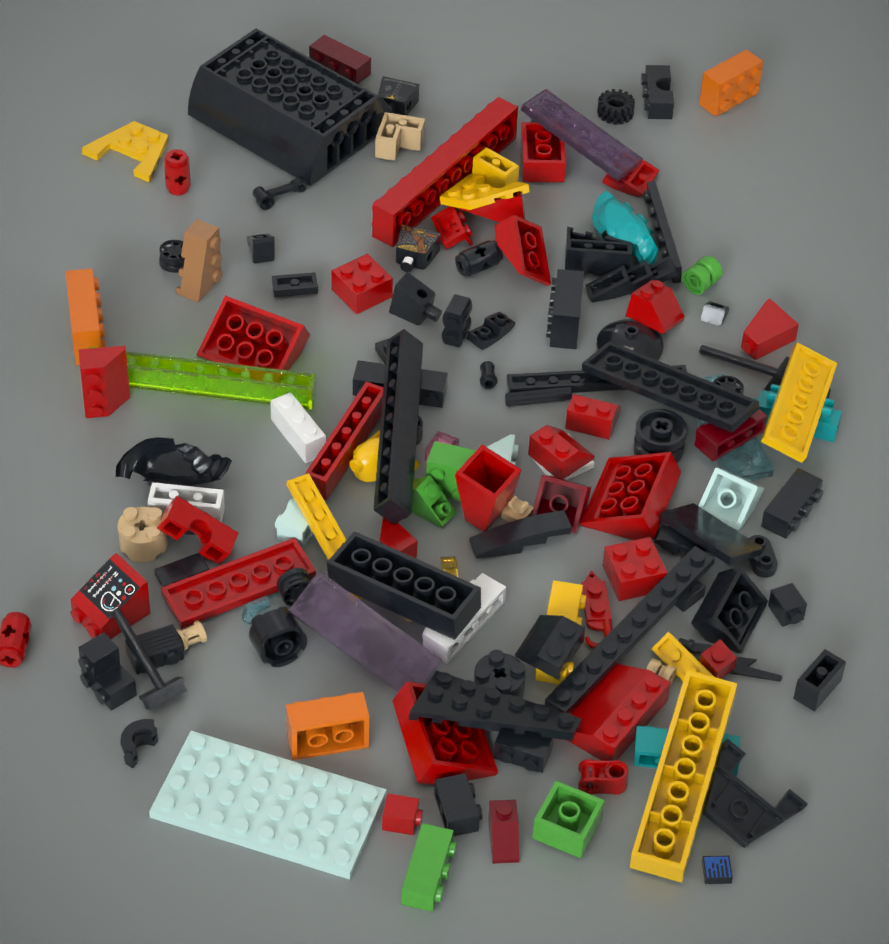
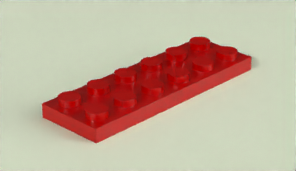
M292 538L161 588V595L182 629L194 624L195 621H203L278 592L276 586L278 578L290 569L303 568L307 570L311 579L316 577V569L296 538Z

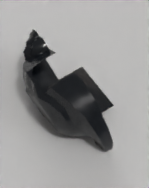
M149 438L139 442L122 456L116 465L115 477L130 479L132 472H135L146 478L143 481H148L149 486L152 485V482L192 486L221 480L228 471L232 460L228 457H221L220 454H213L208 457L200 448L186 443L175 445L173 438Z

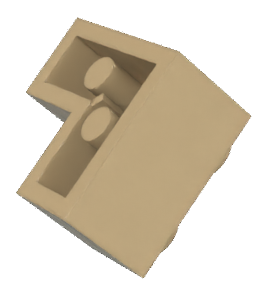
M385 112L375 138V157L395 161L400 148L420 151L425 139V119Z

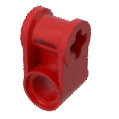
M586 759L579 763L578 770L581 773V780L578 783L579 790L588 794L614 795L622 794L626 791L629 770L624 762L619 760L602 761Z

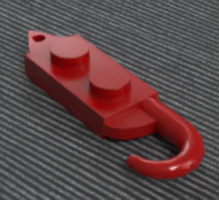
M590 571L585 581L581 582V585H583L582 594L587 595L584 609L586 625L592 630L603 631L605 638L613 630L606 582L601 581L593 571ZM588 636L585 637L586 644L590 648L594 649L599 644L592 642Z

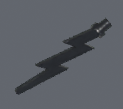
M679 638V642L690 653L701 654L712 646L711 644L696 643L693 639L688 641ZM737 657L735 669L730 672V674L779 682L782 680L781 675L748 667L757 661V659Z

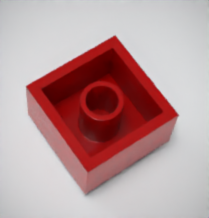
M367 253L331 270V290L357 315L393 297V278Z
M651 537L604 547L602 566L618 601L646 596L667 575L666 568Z

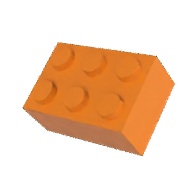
M746 49L703 72L699 105L714 116H718L757 95L760 90L764 61Z
M347 693L340 696L322 697L316 700L297 701L292 704H286L287 739L292 761L369 748L370 716L364 693Z

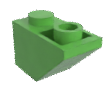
M431 475L414 479L412 512L438 527H443L457 512Z

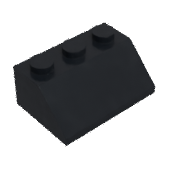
M741 566L722 571L716 576L691 624L705 641L715 644L721 639L731 651L741 653L768 600Z

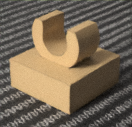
M514 496L501 512V518L512 522L531 517L533 506L529 505L527 501L523 502L517 499V496Z

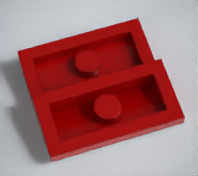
M621 154L604 177L602 183L620 192L641 197L647 189V182H652L660 170L643 159L638 164L626 155Z

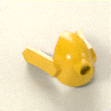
M380 430L353 451V460L349 462V465L354 475L361 481H376ZM416 458L414 470H416L420 465Z

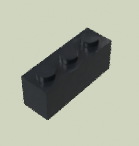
M797 468L764 510L761 527L785 539L792 531L796 532L800 526L801 519L803 517L806 518L811 512L813 503L820 501L823 495V490H821L823 480Z

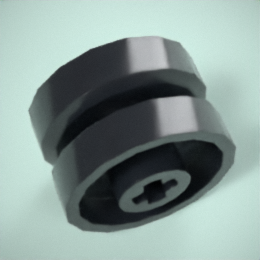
M652 409L639 416L636 422V435L633 444L635 455L671 452L676 463H678L684 454L687 436V424L684 419L676 412L667 409Z

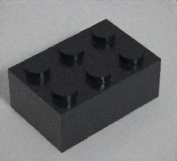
M558 269L557 278H552L551 291H555V293L550 294L549 306L553 308H549L548 322H552V325L547 324L546 338H550V347L577 348L584 271Z

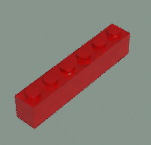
M365 382L305 474H310L324 500L327 501L349 467V462L353 460V451L366 441L379 421L382 413L384 387Z

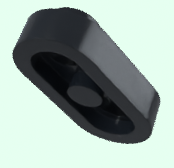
M761 535L751 536L750 540L763 547L760 556L749 559L753 572L763 578L773 576L776 573L778 562L770 541Z

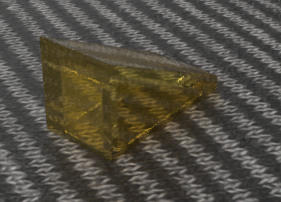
M440 557L441 570L458 577L456 557Z

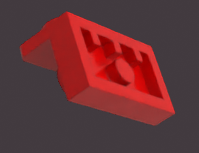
M449 206L431 217L437 233H441V242L446 250L463 240H466L469 246L473 245L471 239L473 232L468 224H464L467 222V219L461 210L457 211L455 207Z

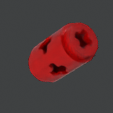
M171 150L164 158L165 185L171 194L183 195L188 192L191 186L189 157L183 150Z
M10 612L2 619L0 626V664L2 666L18 667L25 659L32 625L30 618L24 613Z

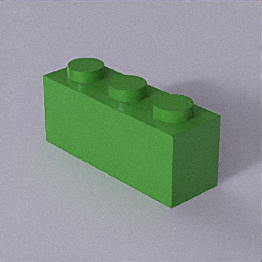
M422 823L403 883L401 905L433 912L435 903L441 902L444 886H441L442 879H448L451 865L448 863L449 857L454 858L457 842L453 841L454 830Z

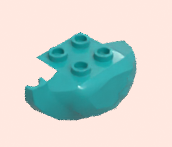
M606 190L598 197L592 214L594 230L598 238L603 239L601 234L606 230L609 237L632 242V256H636L637 262L640 264L647 260L649 265L655 263L659 251L652 237L654 232L646 225L647 220L640 213L635 215L633 208L627 202L622 204Z

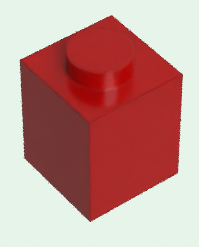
M721 639L701 653L700 663L715 678L722 679L735 669L737 657Z
M388 793L382 814V830L414 835L416 825L421 826L423 810L419 809V798Z

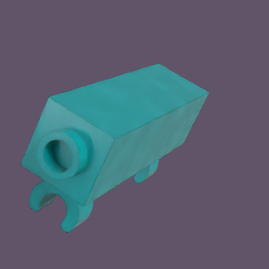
M775 384L771 385L770 392L762 390L759 399L755 398V400L759 401V409L767 415L766 425L780 387ZM825 399V404L813 436L814 438L834 443L842 416V411L833 409L835 400Z

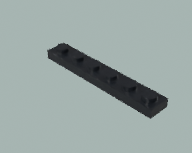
M655 181L647 182V191L643 193L644 202L649 204L648 215L649 218L653 217L652 227L653 231L657 232V244L662 247L661 257L663 259L670 255L678 272V276L671 278L672 283H680L682 266Z

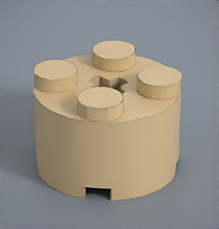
M128 507L123 511V515L120 517L117 525L120 551L128 556V559L141 563L155 560L156 556L160 553L163 555L166 552L168 535L157 529L163 515L161 509L157 507Z

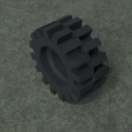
M612 89L611 92L606 90L598 98V117H601L602 121L607 120L606 123L608 124L613 122V125H617V122H619L621 125L624 124V121L627 123L629 119L633 118L635 99L631 94L628 95L627 91L622 93L621 89L618 92L615 89Z

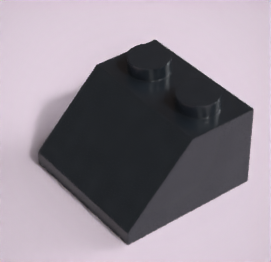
M540 615L515 653V657L559 680L584 641L585 627L564 616Z

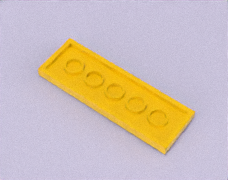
M798 342L796 343L761 439L762 443L803 463L807 457L837 366L836 362Z

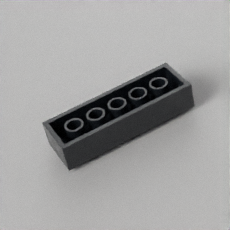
M355 531L327 561L328 583L453 640L459 636L481 608V587Z

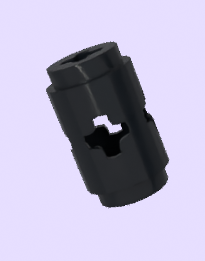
M487 240L459 252V255L455 257V264L462 276H471L498 265L503 260V252L497 245V241Z

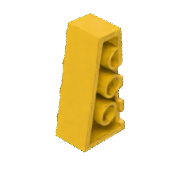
M553 580L547 615L564 616L582 625V617H579L580 610L585 609L587 595L582 594L583 585ZM574 662L569 663L559 680L536 668L535 681L559 685L573 671Z

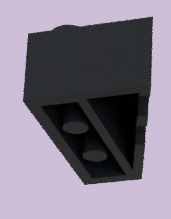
M567 226L565 270L584 271V273L601 275L607 274L623 265L627 270L631 268L632 242L608 236L605 239L593 237L592 232L586 231L585 234L573 232L574 228Z

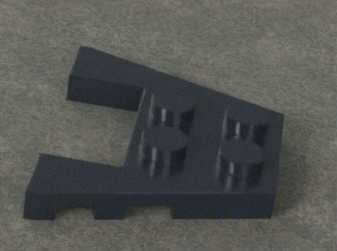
M727 738L720 749L702 814L745 848L807 807L808 803L791 789L783 795L775 808L732 773L746 753Z

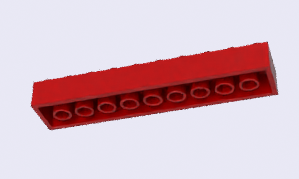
M497 97L494 101L488 103L480 113H477L473 119L465 123L459 131L452 134L445 143L439 145L437 150L428 155L418 166H415L409 174L402 177L395 186L389 188L381 198L375 200L372 205V237L394 247L397 244L402 224L417 227L441 205L440 196L469 174H472L474 156L486 147L499 154L516 139L518 106Z

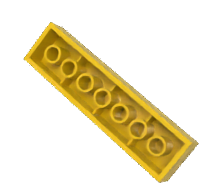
M689 670L686 671L631 853L630 868L682 883L735 700L737 683Z

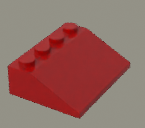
M225 295L196 355L276 387L301 355L310 333L302 324Z
M664 452L608 458L581 519V526L631 540L647 537L655 538L661 523V513L666 511L681 475V471L672 453Z
M617 664L570 713L573 716L582 718L573 741H567L599 760H618L635 740L636 727L647 726L666 704L671 682L650 670Z
M407 681L392 702L417 783L434 785L435 779L464 773L468 781L496 776L498 769L484 729L462 727L456 721L442 720V724L432 723V718L418 717V721L408 720L410 710L427 684Z

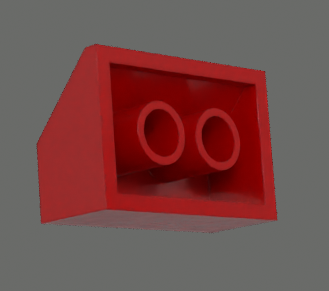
M126 345L79 349L85 417L110 416L130 398Z

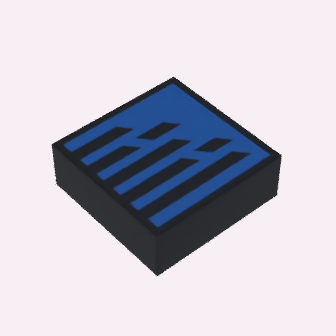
M729 855L702 857L705 884L732 883L733 876Z

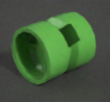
M703 256L682 274L683 284L689 292L701 295L711 285L721 279L723 276L722 266L712 256Z

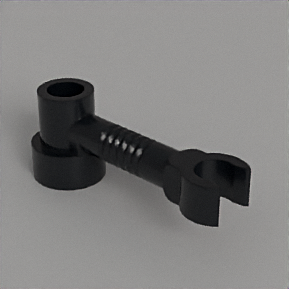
M298 176L288 184L269 190L259 186L253 190V196L262 210H268L275 204V196L291 191L304 192L306 187L301 183L306 182V180L302 176Z

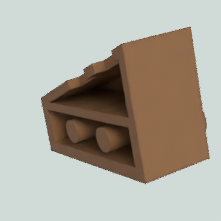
M196 219L184 232L181 257L185 258L184 267L179 269L178 275L182 276L181 286L176 288V294L198 303L216 283L220 282L223 272L221 271L222 255L220 253L221 238L219 227Z

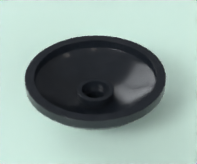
M632 319L612 322L602 328L597 336V350L611 341L655 360H659L663 353L664 344L659 332Z

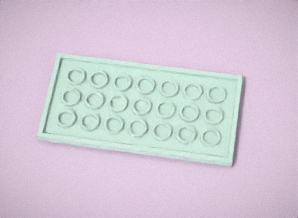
M190 731L149 811L150 818L350 880L386 798L387 789Z

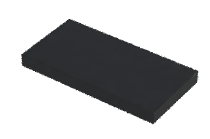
M694 503L661 513L660 520L728 565L758 557L762 554L763 547Z

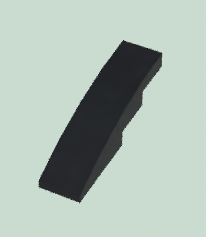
M669 255L652 265H649L647 260L629 270L623 265L585 286L591 302H597L632 294L651 280L665 282L678 276V272Z
M561 510L515 520L471 537L469 542L476 559L522 553L523 546L546 544L548 537L570 534L572 526L565 511Z

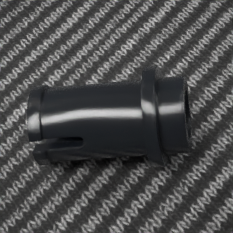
M485 361L480 365V384L485 389H493L498 383V378L494 371L495 365L490 361Z

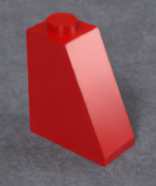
M768 299L743 331L741 348L746 354L757 360L795 341L799 324L773 300Z

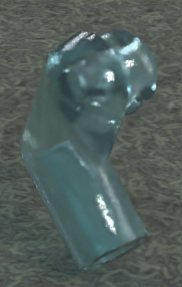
M263 596L245 604L242 620L246 624H251L252 618L259 615V611L271 606L268 597Z

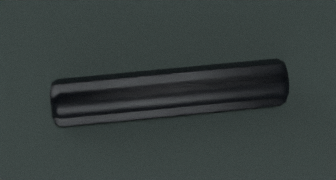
M567 386L509 392L505 394L506 406L571 400L572 390L571 387Z

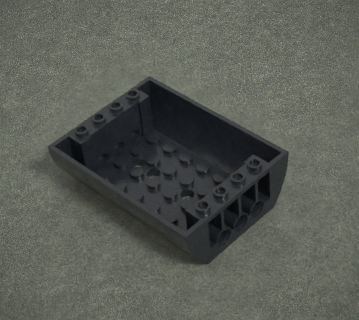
M257 28L199 67L192 84L188 102L189 116L292 176H302L306 180L304 183L310 186L374 140L384 113H391L387 102L380 96Z

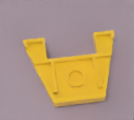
M133 121L83 146L82 154L98 161L112 149L141 161L133 170L134 176L150 183L153 178L152 174L158 167V161L162 158L169 139L167 134Z
M469 174L440 196L441 205L472 210L495 203V198H512L513 193L518 191L522 192V194L530 192L529 184L515 181L502 188L490 187V184H485L484 176Z

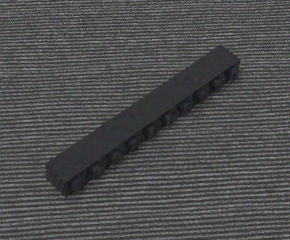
M402 329L387 341L373 509L394 525L406 519L412 512L423 343L405 329Z

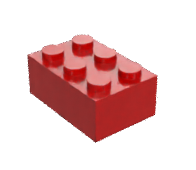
M522 122L520 140L522 182H564L566 157L563 123Z

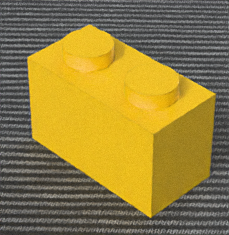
M486 147L473 157L472 174L484 176L485 184H490V187L502 188L515 181L518 182L519 165Z

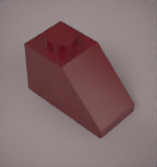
M516 799L490 800L488 823L492 864L519 863V821Z

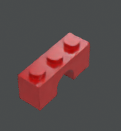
M178 496L165 508L157 527L158 530L177 541L186 531L194 532L201 540L199 554L218 565L230 555L239 533Z

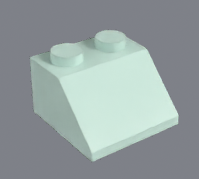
M715 468L698 506L728 526L740 531L754 512L764 487L722 468Z

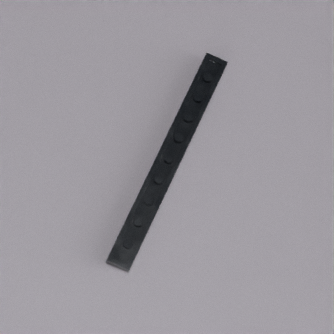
M694 546L545 699V705L548 708L563 713H571L713 566L715 558Z

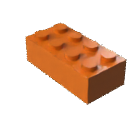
M92 268L65 271L75 365H80L79 349L106 347L105 340L100 339L105 337L104 324H99V322H103L102 308H97L101 307L100 292L95 293V291L99 290L98 277H93Z

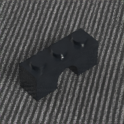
M646 65L645 73H641V85H644L642 87V98H646L644 99L643 108L644 111H647L648 119L672 120L674 98L673 91H670V65Z

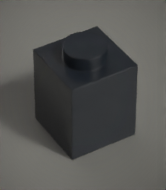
M790 583L771 590L768 607L783 627L804 620L807 603L794 584Z

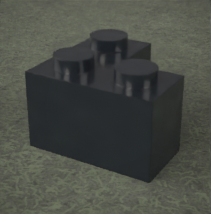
M104 632L78 647L80 657L78 663L82 672L80 679L86 688L90 687L94 691L97 700L101 704L105 703L112 711L137 696L135 679L120 664L119 648Z

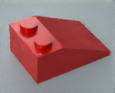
M515 215L494 225L497 245L518 273L544 285H551L542 227Z

